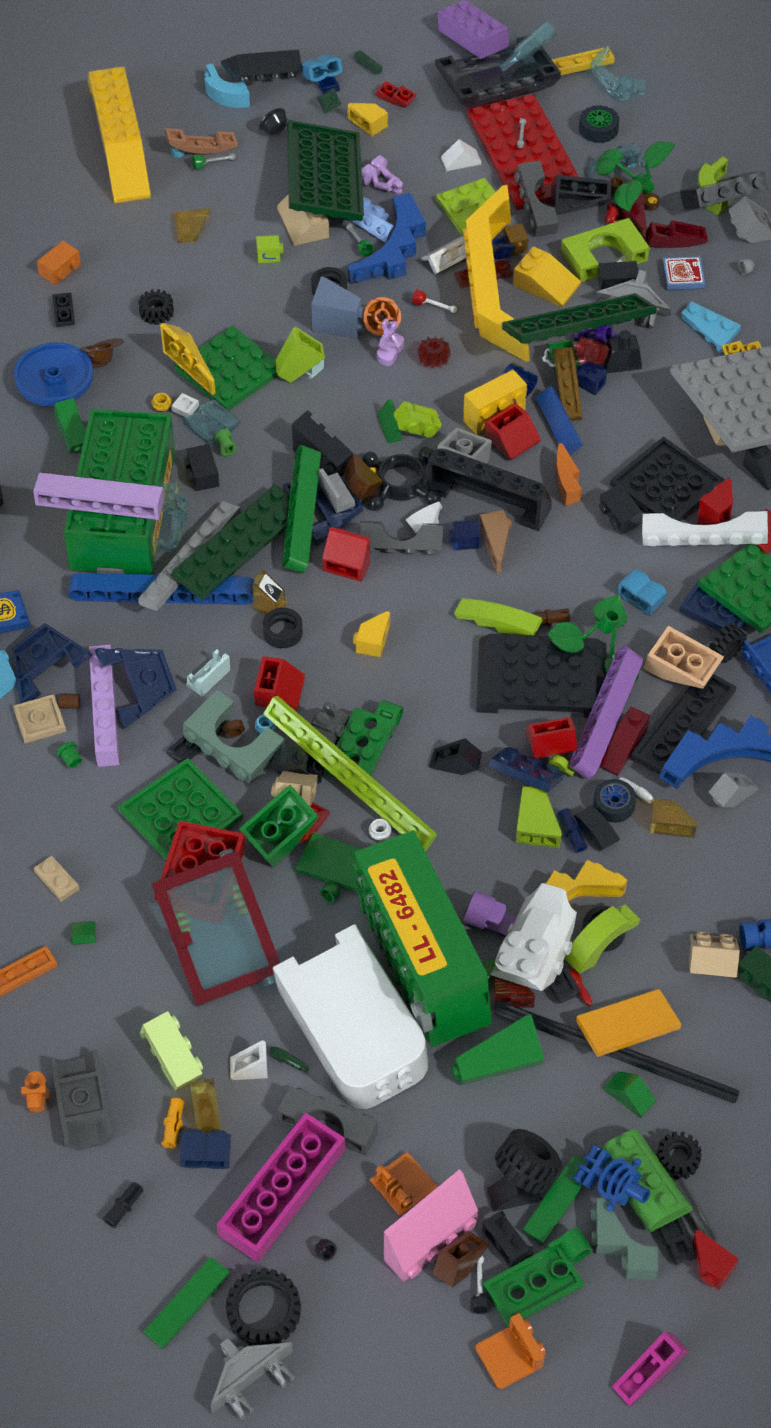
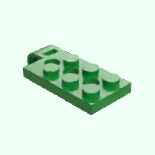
M386 700L380 702L375 714L355 707L336 747L350 759L358 758L360 762L357 765L372 777L389 738H392L396 727L402 719L404 707ZM369 721L377 723L373 729L366 728L365 724ZM365 739L368 741V744L365 747H359L357 742ZM327 769L325 770L326 775L336 778Z
M579 1228L571 1229L560 1238L549 1243L546 1249L483 1282V1288L506 1326L509 1327L510 1318L520 1313L523 1320L582 1289L584 1282L573 1265L589 1256L593 1249ZM557 1265H562L567 1269V1273L562 1276L557 1275L553 1268ZM542 1277L546 1284L543 1287H536L533 1285L532 1279ZM516 1288L521 1289L524 1292V1297L515 1299L511 1296L510 1292Z

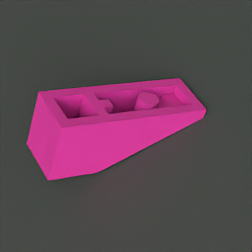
M663 1332L612 1388L629 1406L633 1405L667 1375L687 1355L689 1349L673 1332Z

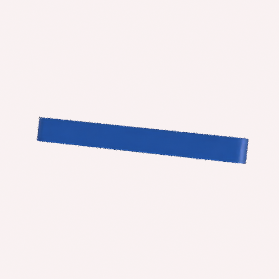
M75 573L71 576L69 597L75 601L139 602L138 598L158 575ZM231 576L203 601L180 584L165 603L248 605L254 602L255 580L250 577Z

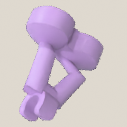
M377 156L372 160L371 165L367 164L362 169V183L367 186L373 181L374 188L392 191L396 195L402 193L401 187L403 182L386 169L387 159L383 156ZM383 174L389 181L387 183L379 182L377 176Z
M387 318L382 323L384 333L378 344L380 348L377 350V361L384 366H391L397 359V354L404 347V338L395 333L398 322L388 323L389 319Z

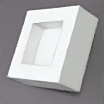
M182 393L171 406L172 411L189 419L199 407V400Z

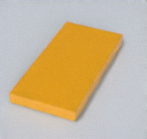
M660 989L576 1017L578 1026L597 1057L681 1028V1022Z

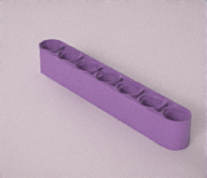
M626 645L621 647L614 656L577 743V750L574 751L569 763L572 769L586 779L592 778L600 766L643 662V658Z

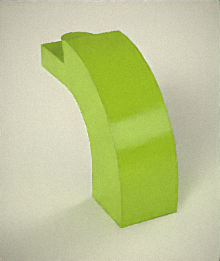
M722 156L717 162H713L712 165L705 163L699 172L697 186L715 184L727 172L728 159ZM730 200L709 205L705 208L719 216L729 206Z
M626 904L617 909L614 906L608 908L583 929L572 943L571 952L569 955H565L564 959L579 974L594 967L604 949L619 935L638 926L641 919Z

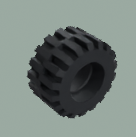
M514 1129L495 1153L496 1165L502 1174L517 1187L534 1194L543 1193L562 1168V1161L554 1148L542 1137L526 1129Z

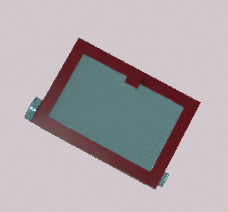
M232 849L219 853L220 858L152 883L197 1007L262 981L265 988L277 985L273 967L280 964V960L238 851L233 852Z

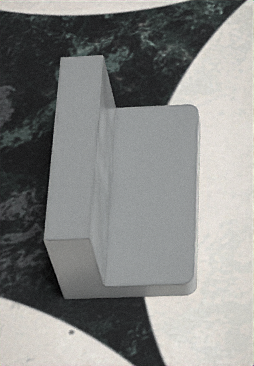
M323 468L320 469L319 485L336 513L354 507L355 500L338 473L327 476Z

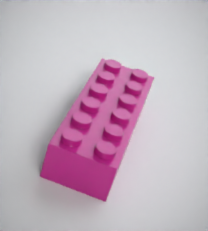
M305 1113L218 1222V1236L259 1263L346 1151L345 1138Z

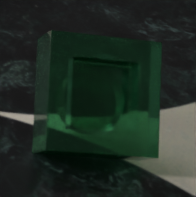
M334 88L317 97L325 113L341 105Z

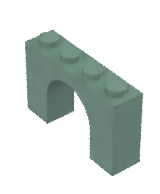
M217 689L183 723V735L189 742L197 744L206 755H211L217 759L222 767L233 771L238 779L245 780L251 784L274 760L275 752L284 747V738L267 727L247 746L230 747L222 743L216 735V730L233 713L234 701Z

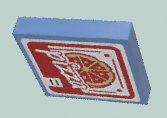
M700 256L663 258L662 264L667 290L705 288Z

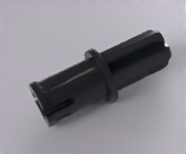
M136 1182L131 1183L123 1195L115 1199L116 1203L103 1217L104 1222L110 1227L116 1228L125 1214L131 1212V1206L144 1190L142 1186Z

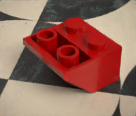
M516 402L485 421L484 437L492 440L491 444L510 461L541 442L529 414Z
M727 478L722 483H718L710 493H706L701 497L699 501L700 508L697 514V525H714L730 521L733 506L732 480L730 478Z
M330 527L322 558L323 571L362 582L370 565V538L361 534L347 532L343 529Z
M262 656L254 688L255 706L268 707L272 698L279 696L292 709L297 711L305 674L284 659Z
M571 717L528 724L526 727V736L534 758L577 750L576 731Z

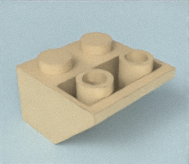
M707 932L691 934L690 973L737 977L740 952L737 938H733L730 934H720L719 936H710V933Z

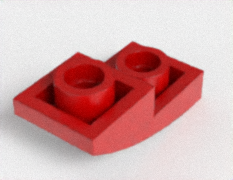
M385 81L375 94L386 102L402 107H407L417 96V94L403 85L397 88L388 81Z

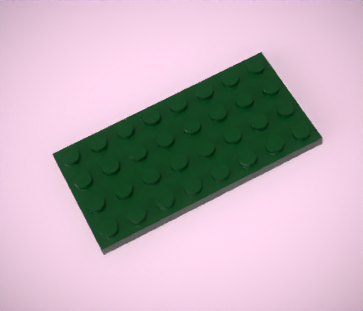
M288 120L289 209L310 212L316 215H328L333 218L340 217L351 221H363L364 205L359 132Z

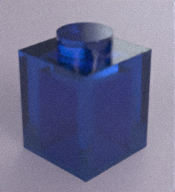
M587 361L583 366H579L576 371L578 387L593 395H596L606 384L607 370L590 361Z
M453 521V529L449 530V541L454 543V550L479 549L478 521Z

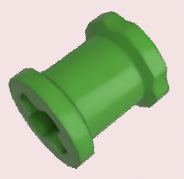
M227 429L220 430L214 435L215 442L219 444L220 453L223 456L232 455L237 450L236 443L231 439L232 434Z

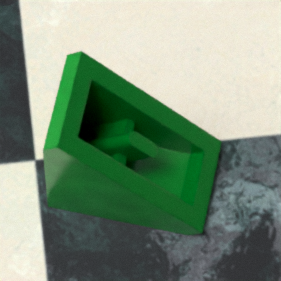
M618 1071L603 1087V1090L640 1118L656 1102V1099L640 1075Z

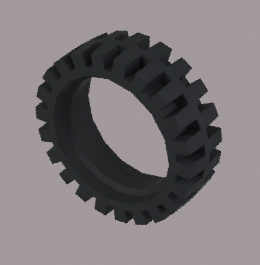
M261 1268V1272H257L254 1269L251 1270L249 1275L247 1273L241 1275V1280L237 1279L234 1282V1286L230 1288L226 1299V1314L233 1333H236L240 1340L244 1339L248 1345H251V1343H254L255 1346L271 1343L279 1344L283 1338L285 1340L288 1339L290 1333L295 1331L301 1314L300 1296L293 1281L290 1278L287 1279L286 1275L282 1272L277 1274V1270L274 1269L268 1272L267 1268ZM258 1286H272L279 1289L286 1296L288 1302V1313L284 1320L277 1327L268 1330H256L247 1326L239 1314V1303L246 1292Z

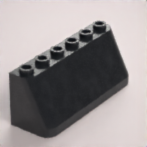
M446 449L435 450L428 459L427 490H435L440 493L441 497L446 498L455 484L526 510L520 520V525L536 531L541 529L551 511V497L545 485L540 482Z

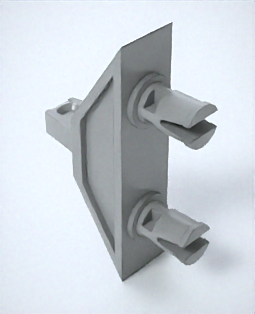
M639 270L636 280L632 279L631 281L596 292L597 299L599 300L636 293L657 306L656 314L671 316V309L648 286L649 283L645 282L646 271ZM656 314L643 318L641 325L645 327L650 319L649 328L652 329Z
M229 1338L220 1344L221 1350L227 1357L223 1359L225 1366L210 1405L211 1413L213 1414L223 1405L229 1403L239 1415V1418L241 1420L245 1419L241 1406L249 1414L253 1412L254 1408L240 1392L267 1371L272 1373L282 1388L286 1387V1381L283 1376L292 1382L295 1376L291 1374L282 1360L293 1352V1342L246 1346L245 1348L241 1345L236 1348Z

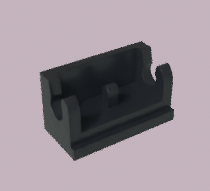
M500 1211L483 1221L482 1232L511 1268L533 1256L534 1252L531 1246L525 1243L507 1220L506 1214Z

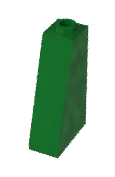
M532 1015L524 1016L457 1057L454 1061V1066H452V1073L454 1079L459 1080L460 1086L541 1065L545 1058Z

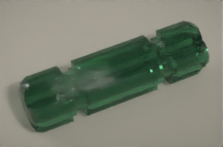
M358 50L355 52L354 58L375 75L382 72V66L363 51Z

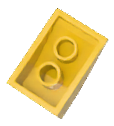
M534 246L514 269L513 286L560 307L566 304L581 285V281L550 253Z

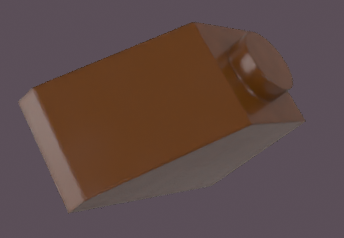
M356 454L351 457L344 468L346 487L359 500L373 496L383 482Z
M468 1231L439 1251L433 1274L444 1283L454 1287L467 1278L486 1251L488 1244Z

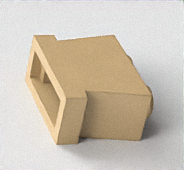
M282 771L281 775L276 777V781L272 785L271 796L276 797L287 786L291 785L306 803L311 806L316 797L318 775Z

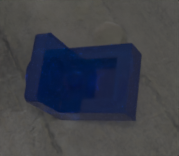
M496 236L492 240L494 259H507L511 257L514 244L508 243L506 236Z

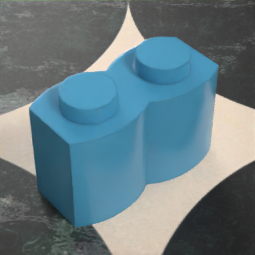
M323 54L317 59H308L301 63L302 76L314 82L323 80L326 76H336L343 71L341 59L332 54Z
M634 569L619 583L617 593L627 602L634 604L641 612L651 615L665 601L667 591L660 583L651 581L647 574Z

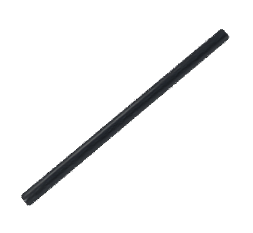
M497 1000L494 1004L493 1012L514 1021H518L524 1016L531 1014L536 1029L593 1050L583 1032L501 1000ZM628 1048L605 1054L732 1103H736L739 1096L738 1089Z

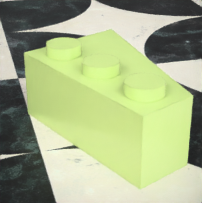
M167 1011L143 1024L140 1035L142 1039L147 1038L151 1046L150 1051L152 1055L158 1058L162 1071L174 1090L177 1091L199 1079L203 1074L201 1072L203 1066L199 1058H194L190 1052L192 1046L186 1036L182 1037L178 1030L180 1024L174 1015L171 1016Z

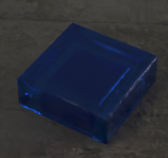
M334 76L325 77L323 80L317 81L323 96L340 91V86Z

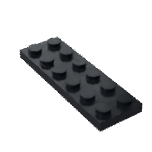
M715 674L711 676L703 689L685 685L632 752L631 759L660 775L662 768L686 732L689 730L702 736L734 695L737 687Z

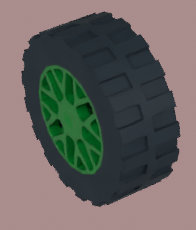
M602 105L586 108L580 115V134H582L584 139L586 138L593 143H604L613 140L619 130L620 120L618 113L614 109Z

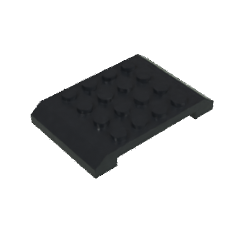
M533 34L517 38L516 45L509 46L482 59L475 55L459 60H454L452 55L435 59V66L460 103L468 108L502 101L529 92H536L537 90L552 87L561 79L560 70Z
M488 634L479 638L476 712L498 713V709L584 712V717L589 718L606 678L604 662L606 661L607 644L597 638L582 639L584 648L579 652L571 653L558 648L549 636Z

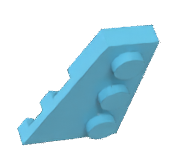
M692 301L681 314V319L695 331L701 332L705 336V340L708 343L712 342L720 353L723 352L722 345L729 344L741 330L740 324Z

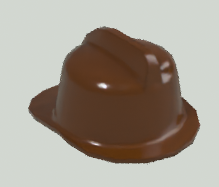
M108 339L91 346L81 347L80 350L85 351L93 368L103 367L112 360L113 349L123 344L124 339Z

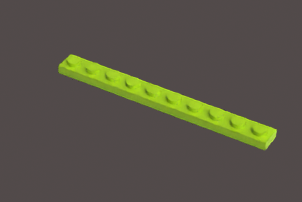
M279 696L272 698L263 713L268 719L400 834L415 830L425 852L429 849L438 835Z

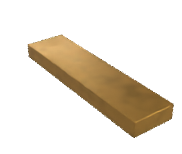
M573 347L554 348L553 356L559 399L571 421L582 420Z

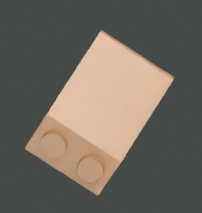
M668 626L649 652L644 669L663 680L703 689L722 662L724 656Z

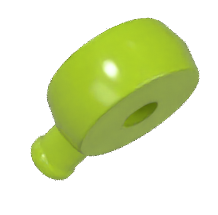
M554 755L549 761V764L558 767L560 771L567 773L571 777L575 770L569 767V762L560 755Z

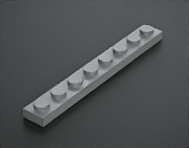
M222 501L138 598L139 605L158 611L181 584L171 576L172 570L239 515L240 507Z

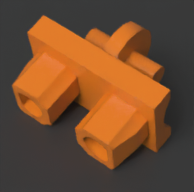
M33 1071L26 1076V1087H21V1094L27 1100V1108L30 1109V1112H44L45 1099H50V1091L46 1087L45 1076L41 1072Z

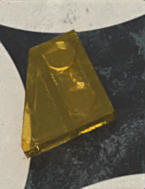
M209 208L174 212L178 244L196 242L198 240L200 232L205 226V220L210 216Z

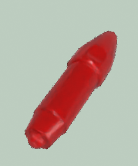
M575 969L568 970L580 990L579 996L587 1006H591V996L582 984V977Z

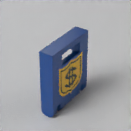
M20 591L0 593V634L29 628L31 623Z

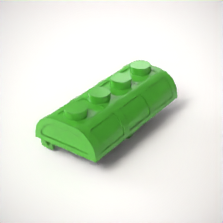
M639 1130L627 1131L611 1139L601 1148V1150L604 1149L612 1156L608 1164L615 1159H624L630 1165L633 1164L636 1158L641 1160V1165L636 1167V1170L642 1175L638 1184L650 1190V1197L645 1203H641L632 1197L627 1202L648 1232H653L692 1212V1206L683 1196Z

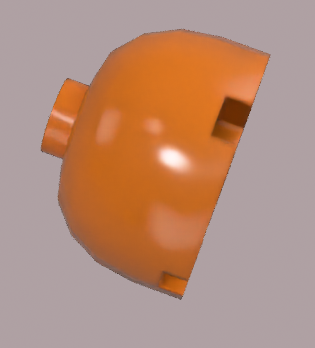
M377 297L365 305L362 321L370 333L382 336L384 333L382 323L385 318L389 319L388 323L398 322L399 327L401 311L392 299Z

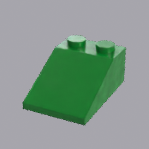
M289 785L246 822L240 830L270 865L274 867L294 849L319 816L298 792Z

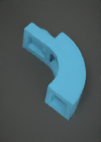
M213 63L206 65L207 73H204L205 91L213 101L232 108L250 107L249 91L244 82L232 83L224 81L219 77Z

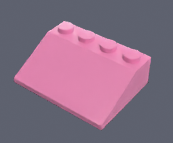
M460 1169L384 1231V1261L403 1282L409 1277L411 1279L415 1278L421 1272L422 1266L427 1262L432 1263L438 1258L441 1249L458 1239L459 1235L464 1231H471L476 1226L478 1209L464 1174Z

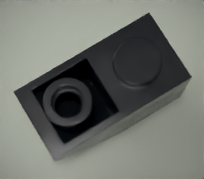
M293 743L275 752L272 770L281 775L282 771L318 775L317 784L322 781L324 767L309 753Z

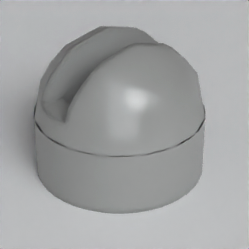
M750 259L740 260L738 263L740 273L742 275L751 273L754 270V262Z

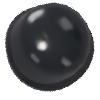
M276 108L268 112L261 120L258 127L259 130H263L269 135L282 132L288 124L285 110L283 108Z

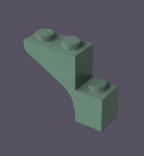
M597 1198L595 1207H591V1222H595V1230H591V1245H596V1254L622 1255L621 1269L626 1270V1279L656 1280L658 1274V1247L645 1246L632 1240L614 1211H608V1201L604 1198Z

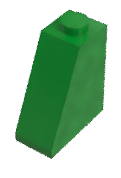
M74 398L54 403L53 416L69 453H81L86 431Z

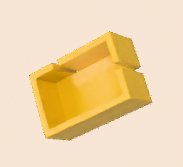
M511 370L464 394L463 421L476 435L485 432V421L515 402L525 410L527 384L514 370Z

